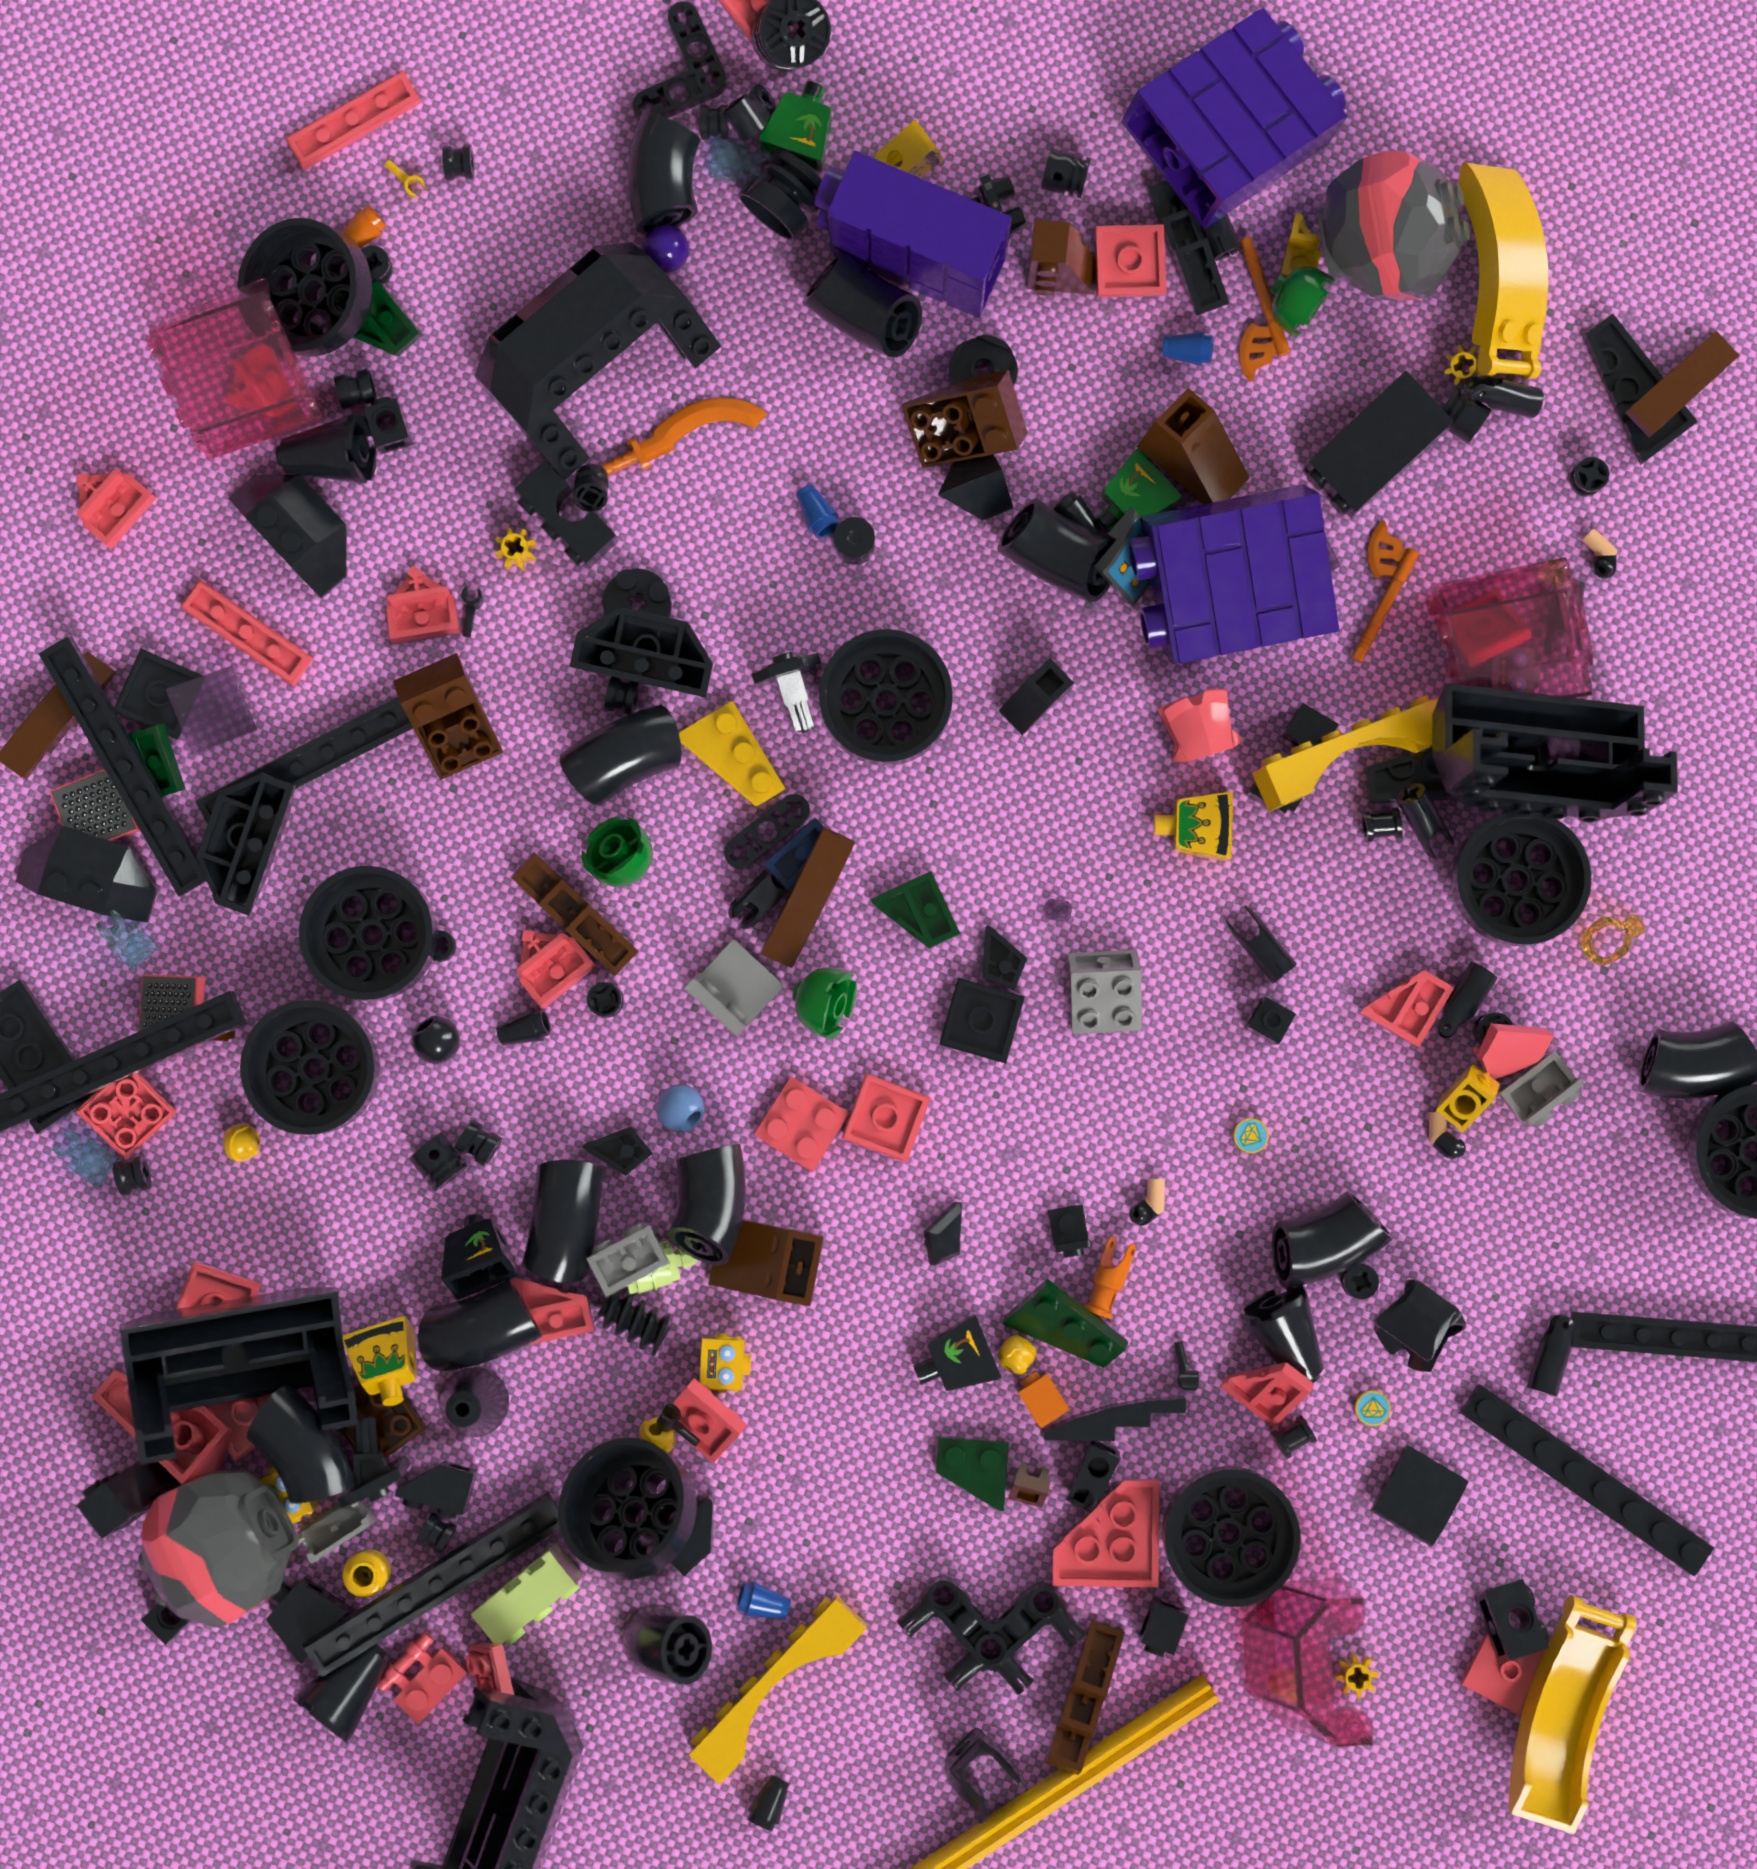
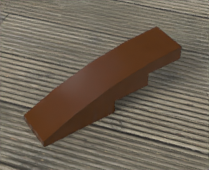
M1716 330L1625 413L1650 438L1740 355Z
M87 651L83 656L104 690L116 674V671ZM56 684L39 702L0 751V762L26 780L46 753L54 751L71 726L76 727L79 724Z
M826 827L822 828L794 881L793 888L778 914L776 923L762 947V955L787 967H793L854 847V840Z
M535 852L510 876L614 976L639 952Z
M1091 1620L1046 1758V1764L1077 1775L1082 1772L1090 1740L1095 1733L1103 1701L1108 1694L1125 1631Z

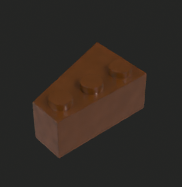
M1038 219L1034 221L1027 289L1034 290L1035 294L1050 296L1054 295L1055 292L1095 295V252H1090V244L1088 242L1081 243L1082 235L1070 222Z

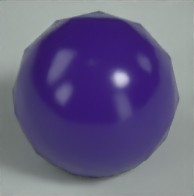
M671 225L656 226L646 234L642 242V251L650 256L664 273L677 271L686 263L690 254V245L687 237L679 228Z

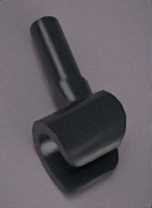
M465 587L461 592V597L466 607L462 636L471 638L474 615L476 610L482 607L484 598L479 589L476 600H467L469 590L468 587Z
M1183 1341L1175 1342L1174 1345L1179 1363L1178 1385L1183 1390L1195 1391L1199 1387V1372L1188 1371Z
M673 1404L665 1405L662 1410L663 1414H660L657 1419V1427L664 1432L674 1430L694 1447L697 1446L700 1439L679 1422L681 1417L679 1408Z

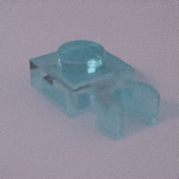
M714 140L709 176L710 178L743 183L745 173H748L752 176L755 175L768 180L756 166L758 163L766 160L771 162L769 153L757 152L750 156L748 155V145Z
M112 910L110 915L115 921L114 926L106 928L98 922L96 927L103 938L110 940L107 943L109 949L133 971L158 950L159 947L134 921L126 927L122 916L117 911Z
M65 1130L63 1135L70 1139V1148L64 1150L59 1145H54L52 1150L60 1157L73 1158L74 1160L68 1168L96 1188L101 1187L113 1170V1163L118 1162L120 1158L93 1139H88L83 1146L77 1133Z

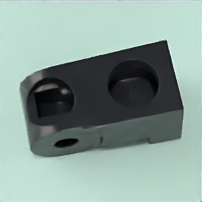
M1090 1441L1068 1488L1065 1500L1092 1512L1120 1461V1451L1100 1441Z

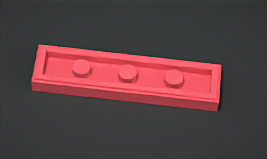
M402 70L286 137L285 140L305 171L422 102Z
M200 579L180 606L181 609L292 686L297 684L314 660L303 650Z

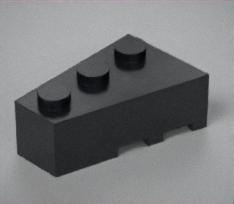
M137 1462L121 1473L115 1472L111 1476H106L102 1480H97L82 1492L85 1498L76 1506L99 1537L104 1539L132 1524L150 1509L152 1503L159 1496L179 1487L181 1483L159 1462L140 1465V1462Z

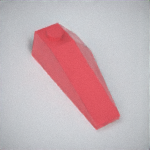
M114 1370L93 1394L92 1398L136 1440L127 1376L122 1372ZM204 1406L170 1412L177 1458L164 1460L159 1463L182 1485L206 1473L218 1471L224 1464L232 1430L209 1408Z

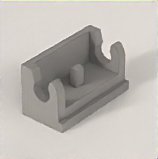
M365 1500L344 1507L337 1504L299 1529L300 1534L297 1535L298 1542H303L307 1547L308 1552L306 1556L312 1564L377 1521V1518Z

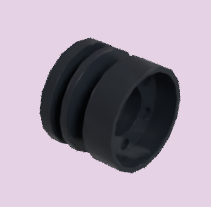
M771 0L758 10L752 21L750 37L753 49L763 63L774 70L789 72L808 66L823 55L830 43L831 25L828 13L817 0ZM796 23L799 26L797 30L799 36L790 38L788 36L790 32L789 26Z
M776 147L769 154L771 162L766 160L760 165L761 171L768 181L755 175L751 176L738 193V197L743 205L760 222L781 237L793 241L808 224V218L801 208L812 213L820 209V207L815 206V200L822 179L803 160L782 148Z

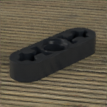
M790 794L752 822L726 844L724 857L731 867L741 870L750 867L808 820L810 807L807 800L801 795ZM792 802L794 805L801 803L804 806L800 810L802 817L799 819L795 816L788 818L785 824L790 827L783 831L780 822L772 815L778 811L780 817H783L789 811L786 806L788 803ZM764 822L773 823L777 827V835L772 841H762L757 835L758 827ZM751 833L756 844L762 847V849L756 852L753 846L746 852L748 857L746 861L742 862L740 859L733 861L731 859L734 855L732 848L735 845L743 848L750 843L745 836Z

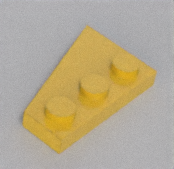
M733 701L679 732L680 741L683 746L756 808L786 791V788Z

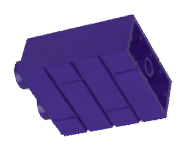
M1264 7L1203 46L1199 51L1194 52L1170 68L1169 71L1164 72L1137 90L1121 120L1124 127L1204 230L1326 147L1348 117L1344 112L1346 106L1345 96L1338 83L1328 75L1316 76L1302 58L1304 46L1296 29L1286 21L1275 23Z
M855 150L846 171L832 165L828 168L820 184L815 206L821 208L817 219V226L829 231L830 250L834 253V257L844 251L866 269L871 268V272L902 286L908 284L911 290L940 302L946 300L947 305L977 318L981 317L1007 257L1011 216Z
M1305 484L1142 516L1141 523L1144 536L1129 539L1128 541L1130 561L1135 579L1139 581L1151 578L1155 605L1140 608V622L1145 644L1148 649L1162 646L1163 653L1174 664L1340 631L1320 494Z

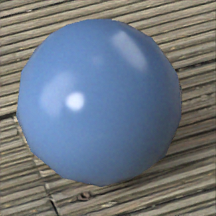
M673 1085L665 1089L658 1097L656 1105L658 1119L665 1128L672 1132L691 1131L701 1122L705 1111L702 1097L696 1089L688 1085Z

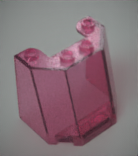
M267 278L150 325L148 331L150 336L146 337V341L153 356L158 357L164 374L160 376L162 386L168 396L174 395L179 405L175 412L183 428L189 427L196 448L199 452L203 451L208 459L325 420L323 402L321 399L315 400L271 303Z
M1566 557L1435 584L1429 590L1430 595L1426 596L1427 611L1429 616L1434 615L1437 621H1442V623L1438 624V633L1441 644H1446L1448 657L1444 660L1447 677L1453 679V684L1586 699L1592 695V683L1588 666L1593 665V652L1581 587L1577 578H1571L1570 564Z
M1345 1578L1287 1581L1274 1594L1260 1601L1242 1619L1246 1691L1285 1726L1335 1747L1374 1745L1372 1722L1369 1716L1357 1708L1334 1709L1329 1636L1351 1635L1361 1629L1365 1620L1363 1596Z

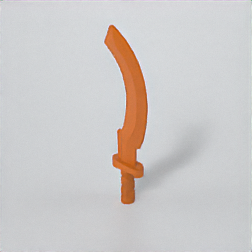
M719 397L702 400L688 405L666 418L653 430V437L641 443H637L635 438L627 440V446L632 447L633 450L601 464V467L610 476L639 461L642 469L646 470L651 467L649 461L674 451V444L698 427L713 422L730 421L756 428L767 416V412L761 407L741 399Z

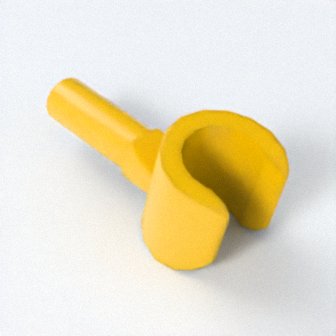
M391 160L386 161L385 167L404 184L408 197L416 199L417 196L409 190V185L417 182L425 189L423 179L417 175L409 176Z

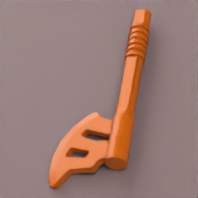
M1251 236L1241 239L1240 244L1267 321V326H1258L1251 323L1247 327L1240 343V365L1247 380L1252 382L1257 368L1271 364L1275 355L1283 357L1290 354L1291 351L1284 330L1277 324L1272 315L1271 305L1273 300L1264 277L1265 274L1261 267L1257 250L1254 247ZM1254 338H1272V341L1266 344L1252 343ZM1251 353H1264V356L1261 358L1249 359Z
M1385 521L1380 522L1370 537L1367 549L1368 563L1371 573L1376 579L1388 576L1392 577V580L1371 620L1366 625V629H1364L1351 656V659L1358 663H1362L1367 651L1372 646L1374 638H1376V634L1381 629V625L1397 594L1420 555L1411 548L1404 550L1402 541L1388 534ZM1379 543L1392 546L1393 550L1380 549ZM1380 559H1393L1399 565L1381 564Z

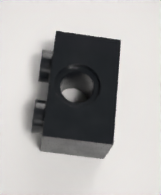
M1523 1579L1483 1591L1474 1596L1499 1665L1549 1648L1547 1644V1629L1544 1623L1538 1620L1534 1609V1594L1530 1587L1525 1585ZM1510 1612L1518 1616L1520 1620L1519 1629H1515L1510 1625L1508 1619Z

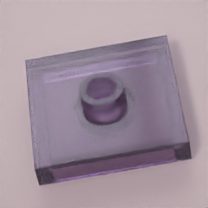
M232 665L166 689L191 755L257 731Z

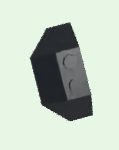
M300 474L253 475L228 498L321 599L347 577V525Z
M618 607L577 632L569 667L706 698L714 663L689 622Z
M260 773L218 793L196 856L205 880L212 892L215 904L248 916L251 914L270 872L290 815L295 790L294 784L265 773Z
M66 826L57 829L24 849L15 881L32 892L98 914L146 923L149 922L158 888L151 881L145 868L130 846Z

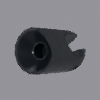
M764 869L730 904L728 910L729 919L735 918L746 907L751 911L742 919L739 928H752L778 903L787 891Z

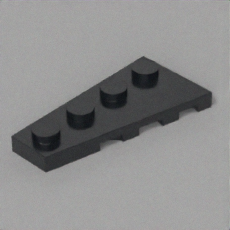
M1432 748L1414 755L1409 754L1371 765L1365 770L1368 804L1397 802L1396 796L1402 789L1405 791V787L1415 783L1424 785L1432 801L1457 800L1445 791L1432 757Z

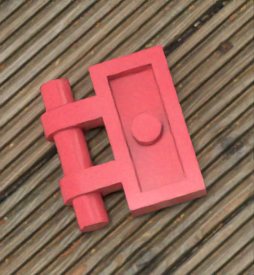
M424 1631L417 1639H411L405 1646L406 1651L394 1663L390 1662L387 1665L377 1685L379 1689L386 1692L394 1683L397 1684L402 1691L393 1701L417 1724L434 1709L468 1672V1669L444 1646L433 1656L427 1648L434 1642V1638L427 1631ZM417 1660L424 1667L411 1679L405 1671Z

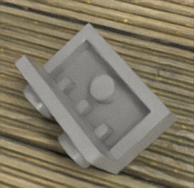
M1552 1051L1498 1092V1095L1523 1127H1530L1534 1124L1538 1128L1553 1117L1550 1111L1560 1103L1565 1107L1581 1095L1578 1089L1585 1085L1581 1078L1574 1076L1556 1051Z

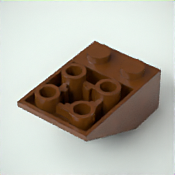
M1009 370L975 376L902 404L922 468L1018 450L1028 434Z
M1189 388L1153 423L1136 446L1150 460L1155 462L1177 483L1199 500L1201 504L1230 499L1250 478L1215 410Z
M457 653L393 681L400 704L440 780L503 753L498 738Z
M743 1220L737 1244L729 1262L725 1265H712L708 1284L774 1300L811 1306L825 1235Z

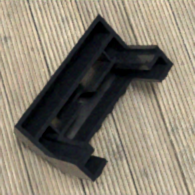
M633 242L600 245L590 250L489 336L474 377L484 391L512 418L543 459L565 480L590 459L553 411L654 324L658 325L676 352L683 359L687 358L695 369L722 346L688 298L644 251Z
M1445 683L1432 714V757L1445 791L1466 806L1479 807V810L1482 812H1496L1504 809L1512 810V814L1518 816L1539 812L1545 814V817L1549 819H1563L1569 816L1579 817L1580 822L1593 823L1600 821V819L1629 815L1645 816L1649 814V811L1663 805L1666 800L1678 793L1677 751H1669L1662 757L1650 755V748H1645L1644 706Z
M335 1287L284 1290L153 1313L119 1324L140 1465L177 1458L170 1412L189 1410L217 1403L222 1404L250 1397H260L272 1394L287 1384L295 1390L312 1386L322 1431L358 1424L355 1393L343 1345L338 1291Z
M511 1678L514 1695L474 1686L472 1692L475 1695L469 1713L464 1714L462 1721L467 1726L476 1727V1734L478 1736L488 1738L443 1865L412 1859L410 1863L412 1869L541 1868L584 1748L567 1707L549 1691Z

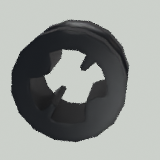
M438 930V940H442L445 937L448 941V944H445L448 950L445 954L437 952L434 955L433 960L437 962L448 961L456 952L455 939L445 931Z

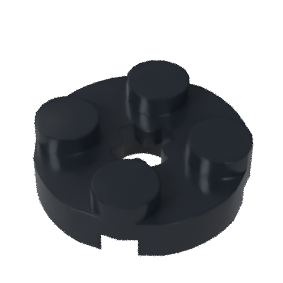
M979 335L968 341L965 340L958 345L950 359L949 374L951 385L978 376V372L974 370V367L976 365L982 366L984 362L990 364L989 370L991 372L1009 370L1013 386H1015L1018 366L1011 348L1000 338L991 335Z
M638 568L625 569L620 571L606 586L602 599L604 615L618 607L632 609V606L628 603L629 599L642 595V600L647 606L645 609L639 608L638 611L670 618L672 601L669 589L655 573Z

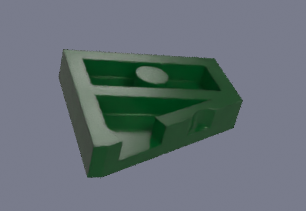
M376 280L372 284L373 297L369 315L353 338L399 357L424 334L383 284Z
M164 723L128 733L164 796L186 789Z
M932 871L871 899L872 904L928 949L961 934Z
M939 1436L936 1473L998 1511H1004L1009 1442Z

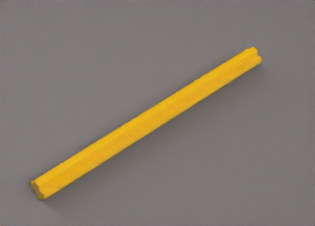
M1200 1675L1087 1751L1082 1772L1079 1775L1063 1769L1057 1770L992 1813L984 1824L977 1823L910 1869L970 1868L1220 1701L1204 1675Z

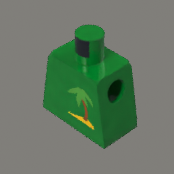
M807 81L801 96L785 93L760 136L761 151L770 153L774 148L779 147L803 160L811 168L822 171L832 120L831 108L821 104L825 87L816 82Z
M1137 448L1104 488L1101 497L1108 507L1096 517V520L1109 533L1130 508H1133L1140 517L1167 512L1180 503L1182 495L1149 458Z

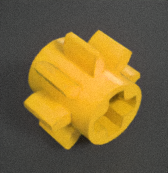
M1458 345V354L1455 356L1446 355V358L1451 361V368L1446 369L1444 373L1457 376L1454 380V385L1459 386L1462 384L1463 379L1471 376H1487L1481 375L1477 369L1478 356L1476 354L1479 350L1478 346L1474 345L1468 353L1463 345ZM1463 358L1474 361V365L1469 367V374L1459 371V366L1464 364Z
M509 527L507 528L508 535L504 539L499 537L495 539L501 546V550L494 553L497 559L507 558L504 563L506 570L511 569L512 565H518L522 571H525L524 564L528 560L534 562L537 560L531 553V549L538 546L535 540L526 542L528 536L526 529L521 530L520 534H516ZM520 543L523 552H515L512 556L509 547H517Z
M1352 1651L1350 1654L1351 1659L1345 1662L1342 1659L1337 1660L1341 1669L1340 1672L1333 1674L1335 1680L1344 1681L1340 1689L1343 1694L1348 1693L1352 1689L1356 1697L1361 1699V1691L1367 1688L1370 1691H1375L1371 1682L1372 1678L1379 1676V1672L1374 1669H1368L1372 1662L1369 1656L1364 1657L1360 1661L1356 1653ZM1358 1667L1364 1675H1359L1358 1682L1354 1683L1348 1676L1353 1675L1354 1668Z

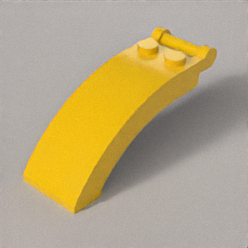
M1462 162L1458 185H1460L1463 191L1464 204L1474 229L1479 260V292L1472 333L1473 344L1480 346L1477 362L1478 372L1481 375L1487 376L1504 373L1520 375L1524 379H1536L1541 372L1538 356L1548 299L1547 252L1536 206L1524 180L1515 169ZM1497 349L1521 350L1520 361L1498 359L1496 356Z
M1569 1595L1565 1600L1563 1614L1548 1642L1549 1648L1545 1649L1540 1659L1522 1711L1510 1776L1509 1811L1511 1814L1575 1834L1589 1805L1587 1801L1589 1771L1599 1727L1611 1694L1630 1657L1627 1645L1636 1629L1637 1620L1635 1616L1627 1613L1619 1615L1586 1604L1582 1598L1574 1595ZM1580 1617L1615 1628L1616 1631L1613 1636L1577 1625Z

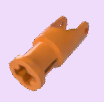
M1115 1236L1109 1237L1092 1280L1095 1285L1088 1303L1083 1305L1091 1313L1111 1320L1113 1317L1111 1309L1118 1292H1122L1136 1253V1245L1134 1243L1129 1244L1123 1260L1114 1268L1112 1255L1117 1243Z

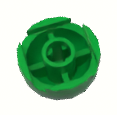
M1307 266L1294 269L1287 277L1281 274L1270 290L1275 295L1271 308L1272 315L1277 324L1287 333L1298 339L1302 332L1297 330L1300 324L1308 326L1329 293L1324 289L1326 283L1333 285L1335 278L1320 269Z
M618 817L609 818L600 823L586 839L589 846L586 853L582 850L583 866L596 880L604 885L612 887L629 886L640 880L652 863L653 848L650 837L633 818L627 817L628 820H620Z
M832 967L819 968L809 973L803 981H799L796 984L792 996L795 1001V1011L798 1020L807 1030L827 1039L835 1038L842 1031L843 1027L838 1026L843 1014L846 1018L850 1017L856 1000L857 982L850 980L854 976L853 973Z

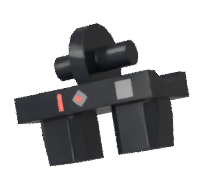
M989 174L980 177L981 185L979 190L985 206L1012 217L1010 234L1024 228L1026 220L1020 206L1003 212L1000 204L1002 201L1015 197L1010 177L996 178L994 180H991ZM979 197L971 199L981 204Z

